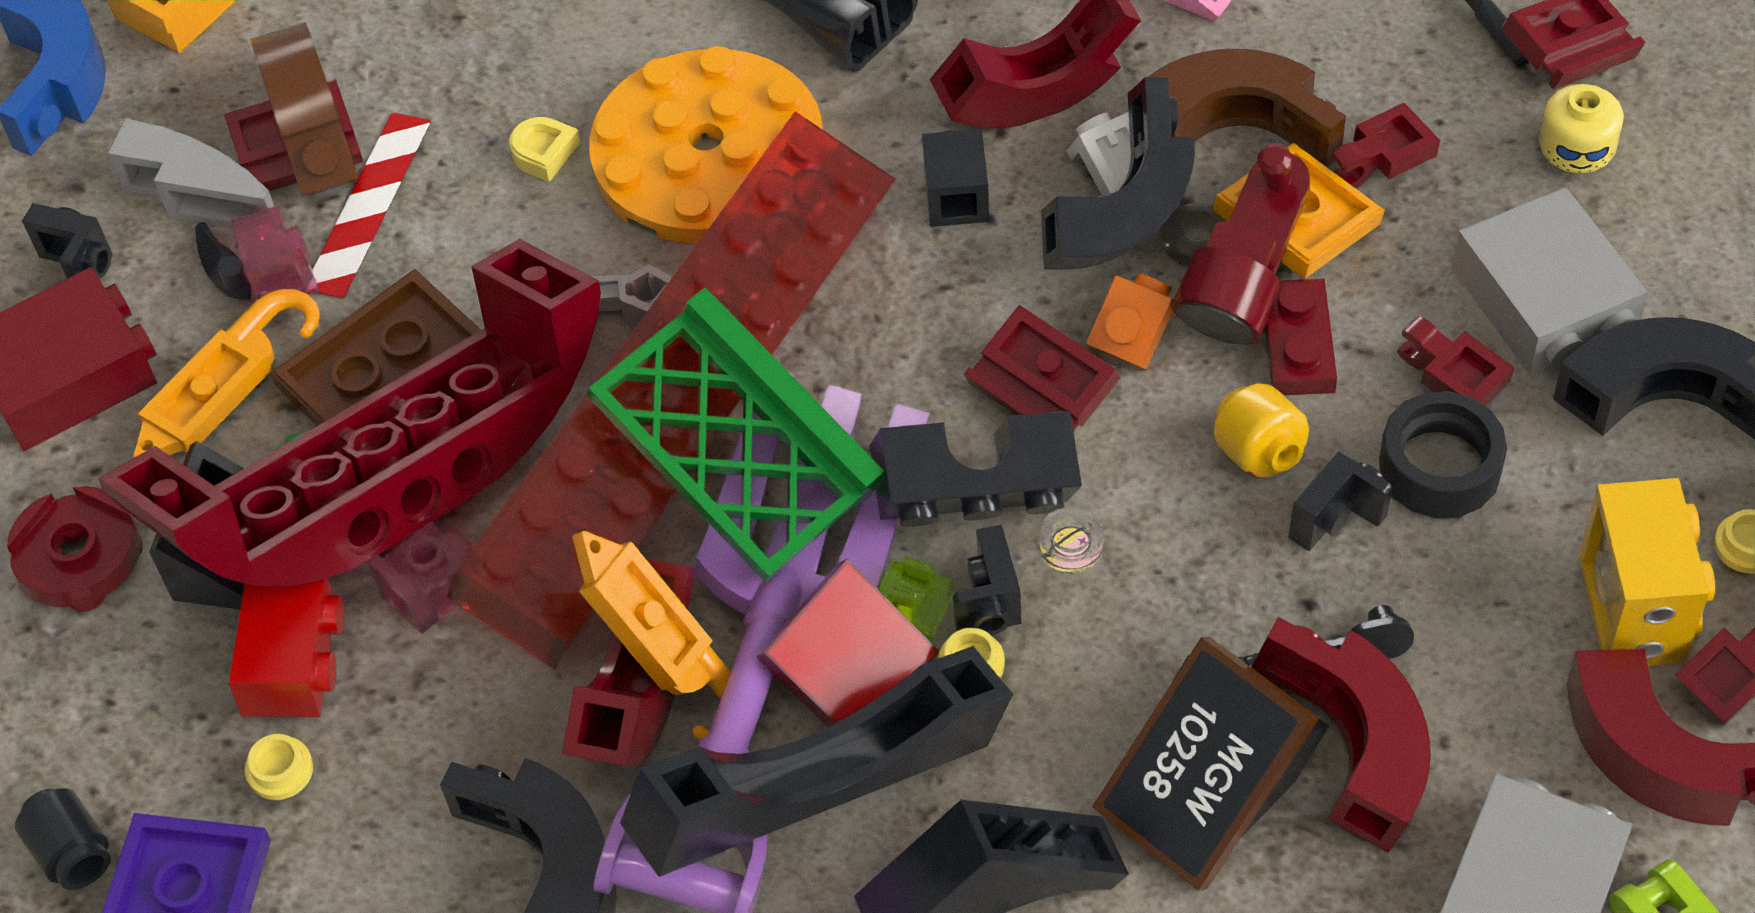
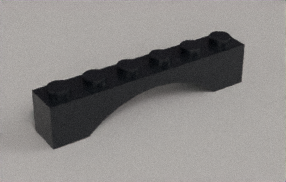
M971 646L922 664L895 687L864 708L836 724L801 740L769 750L743 754L720 753L703 747H697L640 768L620 824L658 877L988 747L1013 693L976 648Z

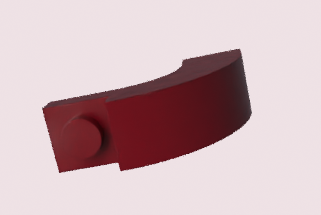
M1080 0L1055 28L1029 43L1014 47H993L963 38L929 80L951 121L979 128L992 129L1021 126L1060 113L1087 98L1104 85L1121 68L1113 53L1142 20L1130 0Z
M645 558L688 610L696 567ZM613 632L605 658L594 680L587 686H574L562 755L633 767L641 764L656 745L667 721L675 695L666 689L661 690Z
M1278 617L1251 668L1317 705L1336 723L1348 748L1349 771L1346 782L1327 819L1389 853L1415 813L1429 776L1431 760L1430 737L1421 705L1413 689L1393 662L1362 636L1350 630L1340 648L1337 649L1324 642L1311 629L1293 625Z
M1645 649L1586 650L1575 652L1566 684L1573 723L1588 755L1612 783L1641 804L1673 818L1692 823L1730 826L1740 800H1748L1751 804L1755 805V743L1713 742L1697 737L1674 723L1662 710L1654 695Z

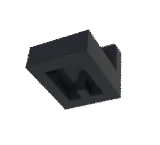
M1338 451L1293 503L1288 538L1310 551L1325 533L1331 536L1338 533L1350 516L1351 511L1373 525L1379 526L1387 517L1393 487L1374 467L1362 462L1357 463Z
M1002 524L976 530L977 556L967 558L972 588L957 591L952 595L956 631L964 628H978L990 635H994L1004 631L1009 626L1022 624L1020 587Z

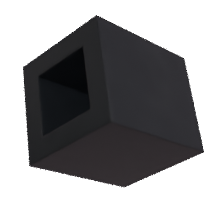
M982 128L922 134L930 227L990 222L988 178Z

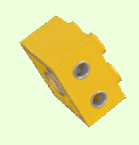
M1679 478L1597 485L1578 556L1600 650L1645 649L1648 666L1683 664L1686 662L1694 637L1701 636L1702 613L1706 602L1713 601L1715 595V579L1712 566L1709 561L1700 560L1696 545L1700 536L1698 512L1693 503H1685Z

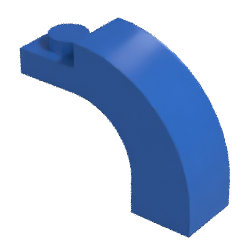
M0 0V21L9 42L40 54L35 67L0 106V121L13 149L32 156L42 143L55 133L65 117L84 124L92 114L102 94L106 75L105 58L81 0Z

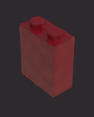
M92 267L0 312V412L23 452L157 384L148 363L149 359L157 356L149 337L140 323L129 328L124 319L132 316V313L115 283L105 288Z

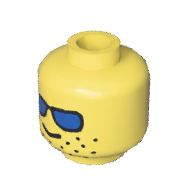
M1589 84L1568 85L1557 90L1547 101L1539 135L1542 154L1552 165L1567 172L1588 173L1605 167L1615 156L1624 119L1620 102L1610 92Z

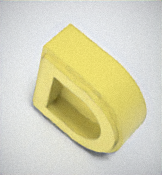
M535 117L521 122L513 129L509 137V146L514 164L521 171L549 183L581 143L578 129L548 117Z

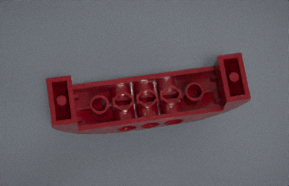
M518 239L471 266L485 326L481 331L215 486L157 446H154L99 477L102 491L120 508L191 559L224 578L251 586L288 587L318 582L349 571L376 557L385 550L395 547L403 539L430 522L448 514L453 508L500 478L528 452L551 424L566 400L587 356L601 297L599 280Z

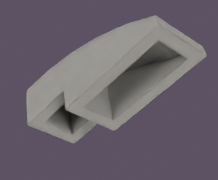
M125 119L108 152L123 191L160 197L168 217L172 219L195 223L206 222L207 225L272 236L279 235L282 227L269 190L248 170L222 152L193 137L162 126Z

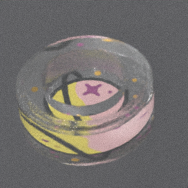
M1064 507L1063 509L1051 512L1042 521L1039 528V551L1045 563L1054 570L1071 574L1080 573L1092 568L1102 556L1104 547L1103 527L1099 519L1088 510L1079 507Z

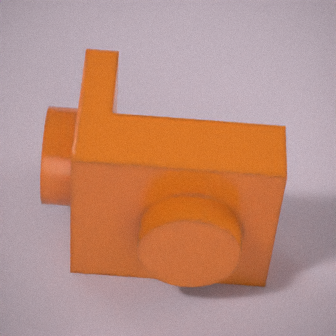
M1138 273L1135 282L1116 275L1086 344L1147 370L1170 316L1178 318L1172 310L1173 299L1169 297L1172 287L1142 273Z

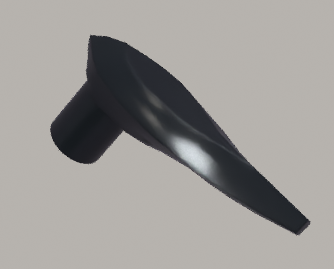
M206 222L198 223L195 227L196 244L207 276L227 296L251 301L250 279L243 263L233 251L215 238Z

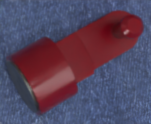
M1269 144L1261 149L1257 162L1252 166L1230 220L1217 222L1207 246L1194 251L1173 300L1172 310L1178 318L1189 327L1213 339L1232 344L1249 345L1257 343L1281 288V282L1275 274L1307 199L1311 184L1309 171L1305 163L1299 157L1291 154L1284 145Z

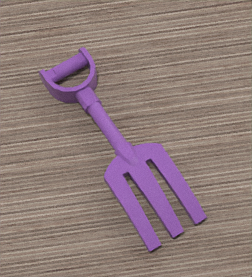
M828 385L821 406L851 437L853 436L862 394ZM896 403L888 427L928 424L930 413ZM753 411V419L762 420V419ZM740 432L731 461H742L743 432ZM752 433V462L773 464L780 438L777 435ZM801 461L800 466H806V465ZM726 474L717 503L741 505V475ZM751 476V506H762L770 477ZM797 479V509L825 511L836 501L837 497L822 481ZM876 489L859 506L838 563L848 559L878 589L899 518L880 520ZM731 518L740 528V518ZM750 519L751 540L753 539L758 522L755 519ZM778 521L765 552L768 558L786 544V522ZM796 523V535L809 523ZM710 524L708 525L697 555L695 573L715 596L730 607L745 614L743 622L746 631L709 733L701 738L697 747H703L720 753H750L748 748L774 676L756 655L826 578L825 576L818 575L817 570L828 529L765 583ZM630 795L616 814L604 844L595 876L594 891L609 894L615 884L711 913H753L762 881L768 834L736 846L747 869L745 876L696 862L658 877L620 824Z

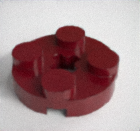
M83 486L73 487L76 495H67L55 500L51 493L29 505L14 522L8 535L7 548L11 553V569L19 585L27 595L45 605L53 607L70 606L71 609L78 612H88L100 606L105 596L117 589L128 578L143 550V542L130 514L120 508L102 489ZM82 537L87 538L85 541L86 546L76 554L66 556L61 548L66 542L76 544Z

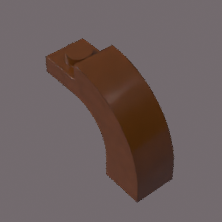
M306 22L250 38L302 197L358 181L359 177Z
M1251 49L1210 50L1175 60L1148 76L1168 77L1169 97H1174L1178 106V122L1172 137H1195L1196 142L1207 133L1220 128L1252 126L1270 131L1290 144L1295 143L1326 167L1335 161L1332 158V153L1343 145L1346 115L1341 113L1330 101L1313 94L1315 71L1290 58Z

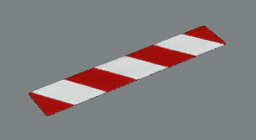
M391 113L359 176V180L356 182L304 286V290L339 298L346 296L431 120Z

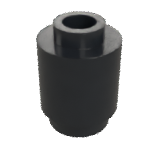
M66 788L45 789L35 793L25 801L16 819L15 831L50 881L60 883L64 889L77 890L90 885L103 875L111 861L110 854L107 851L108 839L74 791Z

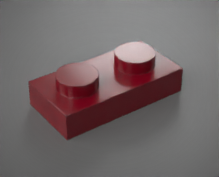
M1325 278L1280 280L1281 288L1265 325L1271 386L1283 395L1336 393L1337 372Z

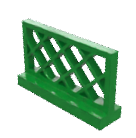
M706 287L686 302L684 311L591 385L587 391L586 396L765 583L851 508L855 510L873 494L885 472ZM681 336L699 354V372L663 370V350ZM653 358V369L641 368ZM708 365H709L717 374L708 373ZM624 381L653 383L652 411L625 409L611 392ZM662 384L697 386V415L661 412ZM707 388L733 389L743 400V418L707 416ZM753 411H754L762 420L753 419ZM641 425H651V435ZM660 426L697 429L696 458L670 456L659 444ZM706 430L743 432L742 461L705 459ZM752 433L777 435L788 446L787 465L752 462ZM797 458L806 466H797ZM686 471L696 472L695 481L687 474ZM705 472L741 475V505L715 503L704 491ZM751 476L787 479V508L751 506ZM797 479L822 481L838 499L825 511L797 509ZM731 518H740V528ZM750 519L786 522V544L768 558L750 539ZM796 523H809L796 535Z

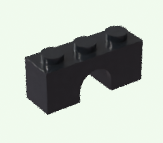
M1070 411L1007 416L994 433L997 450L996 466L984 470L971 469L962 465L954 458L947 444L944 422L880 428L869 445L871 458L885 471L876 487L880 520L899 518L901 526L915 527L938 521V514L962 512L964 520L974 521L999 516L1002 514L1001 508L1025 506L1026 513L1045 514L1063 509L1065 507L1064 502H1067L1082 486Z

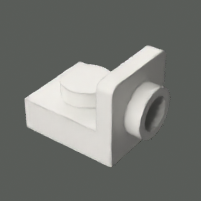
M1128 112L1112 120L1108 113H1102L1084 122L1076 129L1079 136L1066 150L1071 162L1079 158L1083 159L1102 196L1118 191L1128 174L1131 160Z

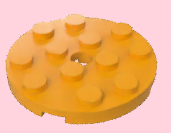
M714 46L708 49L686 51L664 58L653 59L624 79L604 100L595 116L589 137V153L597 188L608 206L627 223L632 219L641 225L656 230L657 238L680 243L708 244L731 241L757 233L775 224L794 210V200L805 190L809 183L814 185L819 176L824 157V134L821 114L814 97L804 83L792 72L762 56L731 50L722 46ZM707 133L709 139H716L721 142L717 147L710 150H699L693 147L698 141L702 140L701 134Z

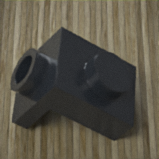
M32 203L22 222L39 258L60 262L67 279L90 267L93 268L99 279L103 278L110 267L113 254L97 218L83 215L68 207L57 209Z

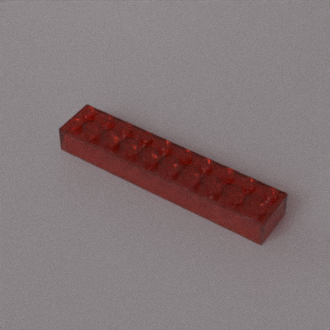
M795 111L596 381L684 311L686 302L704 287L775 357L876 214L896 178ZM680 336L663 350L662 369L699 372V354ZM653 358L641 368L653 369ZM708 365V373L717 374V373ZM624 381L611 392L625 409L652 411L653 383ZM662 384L661 412L697 415V386ZM708 387L707 416L732 418L742 405L743 400L733 389ZM585 395L458 567L446 597L555 670L596 613L579 592V589L584 585V579L572 536L586 531L619 545L631 541L640 550L679 492ZM641 425L651 435V425ZM660 426L659 444L670 456L696 458L697 429ZM706 430V454L723 431ZM686 471L690 477L694 473L692 471Z

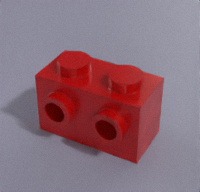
M328 578L318 582L288 587L251 586L244 584L229 677V686L241 717L321 716L324 692H332L336 681L334 652H329L332 635H340L342 633L344 622L342 596L333 595Z

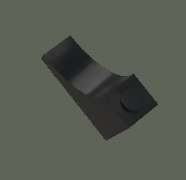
M961 799L854 895V898L861 913H1006L1020 906L1069 892L1097 889L1111 890L1127 877L1129 873L1101 816Z

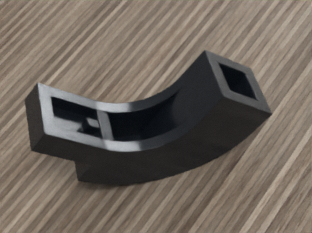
M1145 77L1127 93L1131 160L1128 174L1120 189L1103 196H1057L1041 210L1044 270L1082 269L1111 261L1125 254L1157 231L1176 210L1184 196L1192 174L1195 157V137H1172L1178 122V106L1176 99L1169 97L1168 77Z
M1647 318L1620 324L1590 338L1561 363L1553 400L1602 436L1630 411L1642 404L1660 399H1682L1699 403L1714 410L1755 439V342L1722 326L1687 318Z
M526 758L514 781L502 771L491 766L477 765L473 769L451 762L440 786L452 817L520 838L532 845L543 856L541 876L524 913L616 912L617 896L615 884L609 894L594 891L597 867L605 844L599 822L584 797L566 779L542 764Z

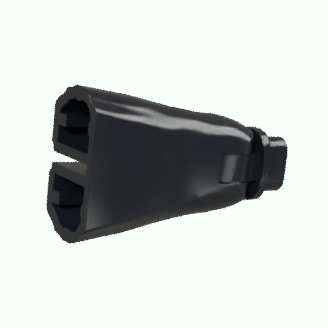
M765 0L792 19L848 68H853L855 71L861 70L911 23L918 4V0Z

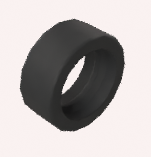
M1450 391L1420 394L1404 401L1388 418L1382 436L1379 456L1381 475L1392 485V497L1411 511L1434 518L1461 517L1482 508L1497 491L1507 452L1504 428L1489 408L1472 397ZM1444 432L1459 436L1473 445L1481 456V462L1476 470L1463 476L1439 477L1425 473L1411 464L1404 453V448L1410 439L1419 435Z

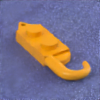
M296 289L275 290L257 299L226 332L220 329L138 413L142 426L134 457L154 446H157L168 455L180 451L187 453L192 443L195 441L202 443L272 371L271 365L275 359L274 350L268 337L261 330L279 312L286 309H297L305 316V322L300 330V335L303 338H309L319 324L320 312L317 303L308 294Z
M586 531L574 534L572 538L584 579V585L579 589V592L661 690L666 689L674 695H684L699 690L707 684L721 700L731 671L710 647L713 640L631 541L619 545ZM698 725L693 728L692 733L700 742L701 738L707 736L709 731L703 726Z

